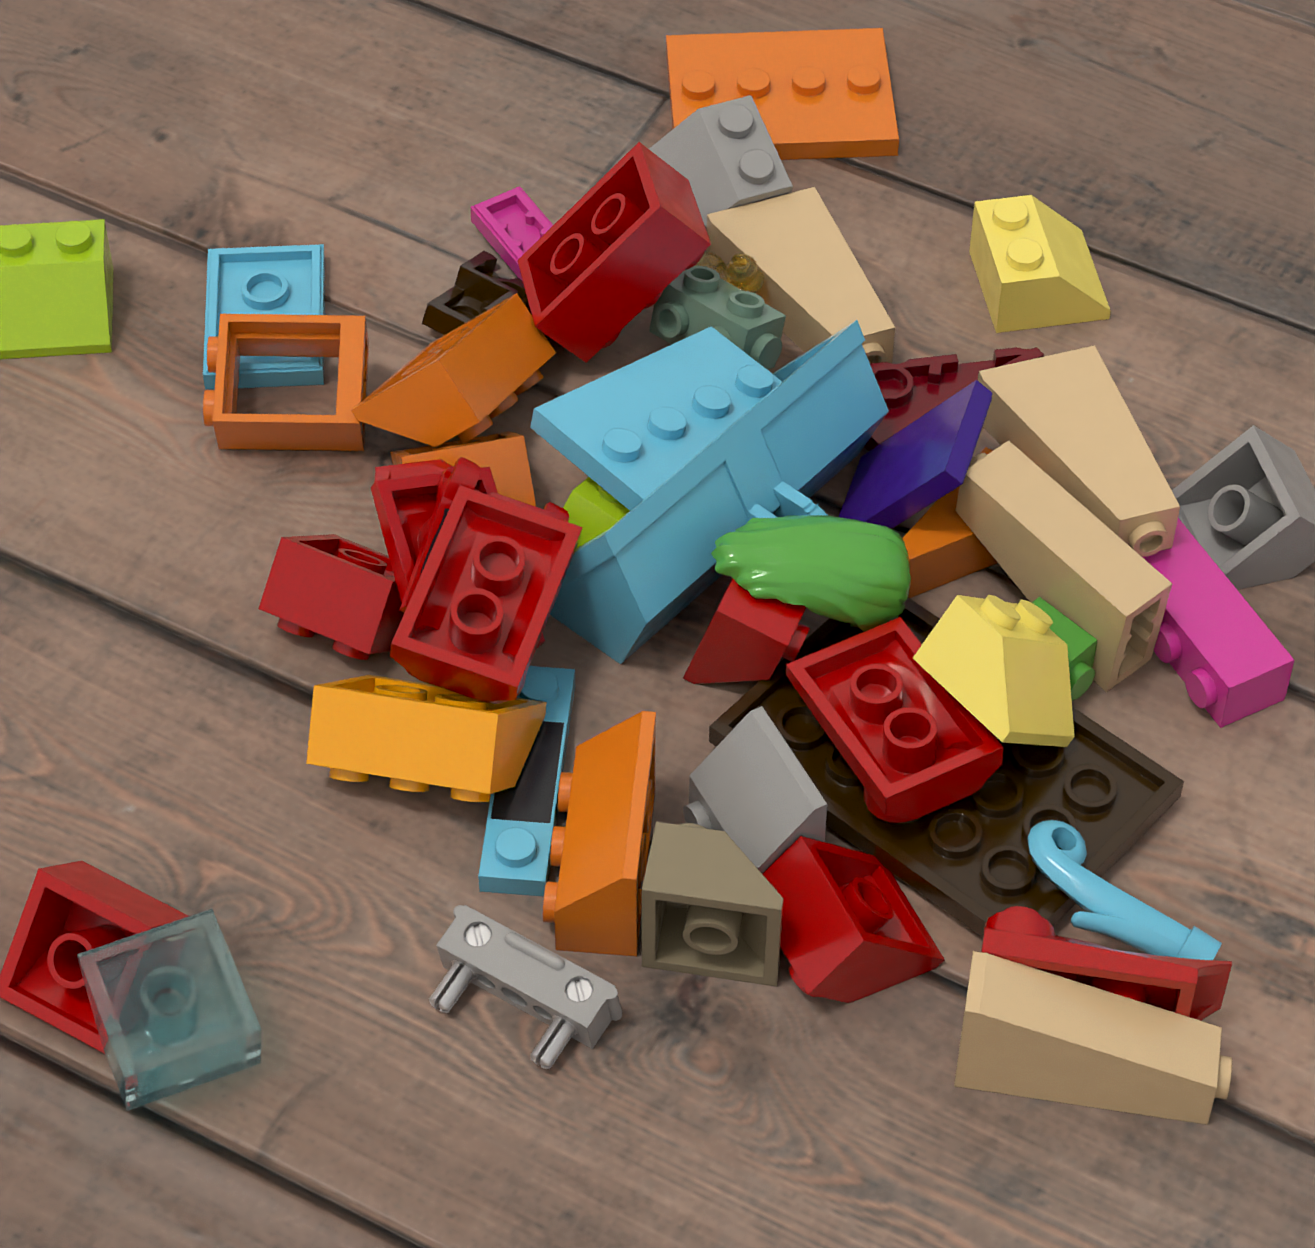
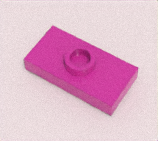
M519 186L471 206L470 209L471 222L515 275L522 280L517 260L553 224Z

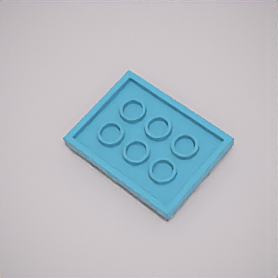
M711 326L534 408L530 428L631 511L782 381Z

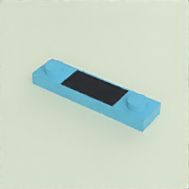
M529 666L525 686L517 698L547 702L546 715L515 787L491 794L478 875L479 892L544 897L545 885L549 880L553 827L556 826L558 815L559 781L561 772L564 771L573 706L575 669Z

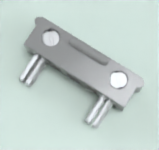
M458 905L454 908L455 919L436 945L442 965L449 971L429 998L431 1005L435 1009H440L443 1013H449L467 985L471 982L548 1024L549 1028L530 1054L532 1061L538 1066L541 1064V1067L544 1069L552 1067L571 1038L593 1049L610 1022L622 1018L621 1004L615 985L467 905Z

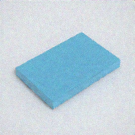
M324 244L208 249L203 360L205 390L215 389L216 373H209L207 367V343L209 336H218L220 314L325 315ZM240 356L238 388L324 385V357Z

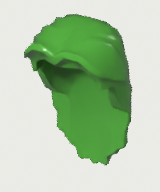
M787 515L776 518H752L745 525L736 529L735 532H729L719 537L715 541L716 548L711 553L713 558L716 559V572L731 576L737 584L748 590L752 597L756 599H777L786 604L804 605L815 614L840 622L850 623V627L860 628L864 632L898 618L905 608V601L908 598L911 583L909 555L905 542L899 533L886 526L855 519L828 515Z

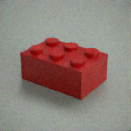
M638 142L517 260L534 325L537 329L587 363L599 350L610 346L618 338L621 330L643 309L654 305L660 298L663 290L684 270L695 266L702 258L705 250L711 245L689 180L642 143Z

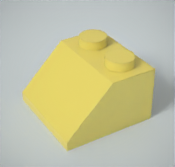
M1032 195L975 201L969 252L996 333L1110 319L1111 310L1080 228Z
M957 595L913 659L1001 742L1067 747L1074 738L1068 647L1050 629V626L1053 624L1050 616L1038 606L1026 600H1020L1017 604L1005 602L993 595H988L985 599Z

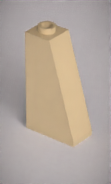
M815 187L707 214V233L711 245L706 249V256L710 264L735 287L761 296L765 304L785 314L783 333L804 353L858 320L866 340L862 345L869 363H892L895 326Z
M1095 345L979 371L978 381L993 392L983 427L1000 445L1009 440L1141 557L1151 556L1161 550L1172 548L1180 505Z
M1009 440L989 454L980 453L973 457L964 482L960 485L955 511L1031 603L1038 597H1041L1097 639L1093 669L1095 670L1094 681L1105 692L1109 691L1151 660L1172 583Z
M973 951L955 1087L1208 1125L1214 1099H1227L1232 1057L1220 1055L1222 1027L988 953Z

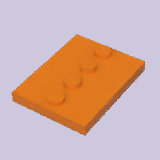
M883 28L666 35V59L672 130L699 108L751 95L781 160L898 156L899 135Z

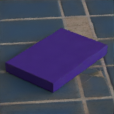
M975 380L861 456L839 517L860 520L892 529L962 485L982 430L993 392Z

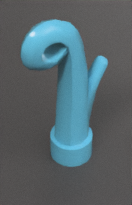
M1046 820L1037 823L1031 828L1028 835V846L1033 862L1049 881L1085 910L1073 914L1071 923L1074 927L1106 935L1151 955L1201 960L1214 959L1222 943L1196 926H1193L1192 929L1185 927L1081 866L1087 856L1086 844L1080 832L1073 826L1063 821Z

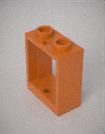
M220 314L218 336H209L207 343V367L209 373H216L215 390H205L203 398L204 425L214 426L219 449L364 451L365 423L358 421L351 410L367 397L369 339L366 317L355 315ZM240 356L339 357L336 415L236 414Z

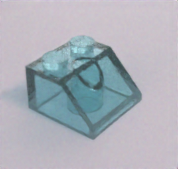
M213 909L77 954L102 1046L127 1111L261 1064L262 1030Z

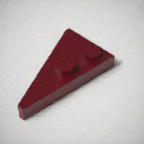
M1014 347L994 350L993 360L958 364L957 354L908 359L900 364L888 362L870 363L889 411L864 447L868 451L872 450L975 380L978 381L979 371L1044 357V353L1037 347L1032 349Z

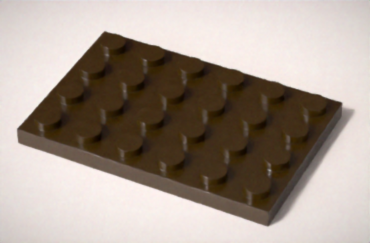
M907 598L905 608L898 616V618H902L921 644H923L940 620V618L910 598ZM829 618L804 640L795 660L864 631L860 628L850 627V623ZM783 659L777 665L769 680H760L709 726V742L717 747L751 710L762 706L827 803L826 826L864 853L874 855L885 868L982 937L988 918L1009 907L1022 906L1031 908L1054 926L1076 904L1049 881L1032 860L1028 846V835L1031 828L1037 823L1046 820H1058L1073 826L1079 831L1085 840L1087 856L1081 866L1101 878L1181 797L1184 784L1182 779L1072 707L1074 738L1067 747L1004 743L996 737L1003 746L1002 765L986 780L980 790L915 820L904 823L887 822L877 818L868 810L864 802L863 784L786 676V664L790 663L786 659Z

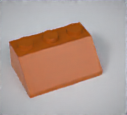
M516 293L430 343L351 411L360 422L434 447L455 436H458L462 443H466L487 430L493 424L492 418L513 406L519 400L517 395L528 390L544 377L539 368L554 356L556 352L544 333L535 327L531 313Z
M641 711L576 746L573 773L561 772L558 811L567 812L566 827H553L550 855L551 866L560 867L558 882H546L543 901V922L555 923L556 950L637 957L642 917V886L648 862L656 793V712Z

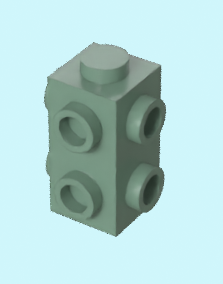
M697 265L684 270L663 290L660 298L654 304L649 332L672 345L712 326L760 365L769 370L775 367L782 351L781 337L786 315L765 304L761 296L753 292L742 291L721 279L719 273L715 270Z

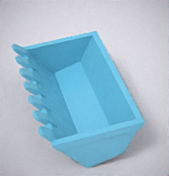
M858 320L772 373L782 381L777 387L609 530L577 548L550 615L616 662L622 664L722 576V574L716 572V559L711 555L712 551L716 548L715 541L719 537L729 532H735L736 529L745 525L752 518H776L787 515H828L818 504H814L810 497L859 455L889 411L862 343L866 340Z

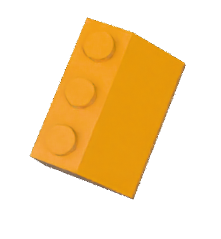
M364 675L314 685L306 764L329 767V777L336 780L365 782L369 780V774L389 777V787L396 790L426 792L429 791V785L431 784L450 787V797L453 799L468 802H489L492 793L515 787L546 715L547 702L516 698V700L492 704L481 702L432 684L374 675Z

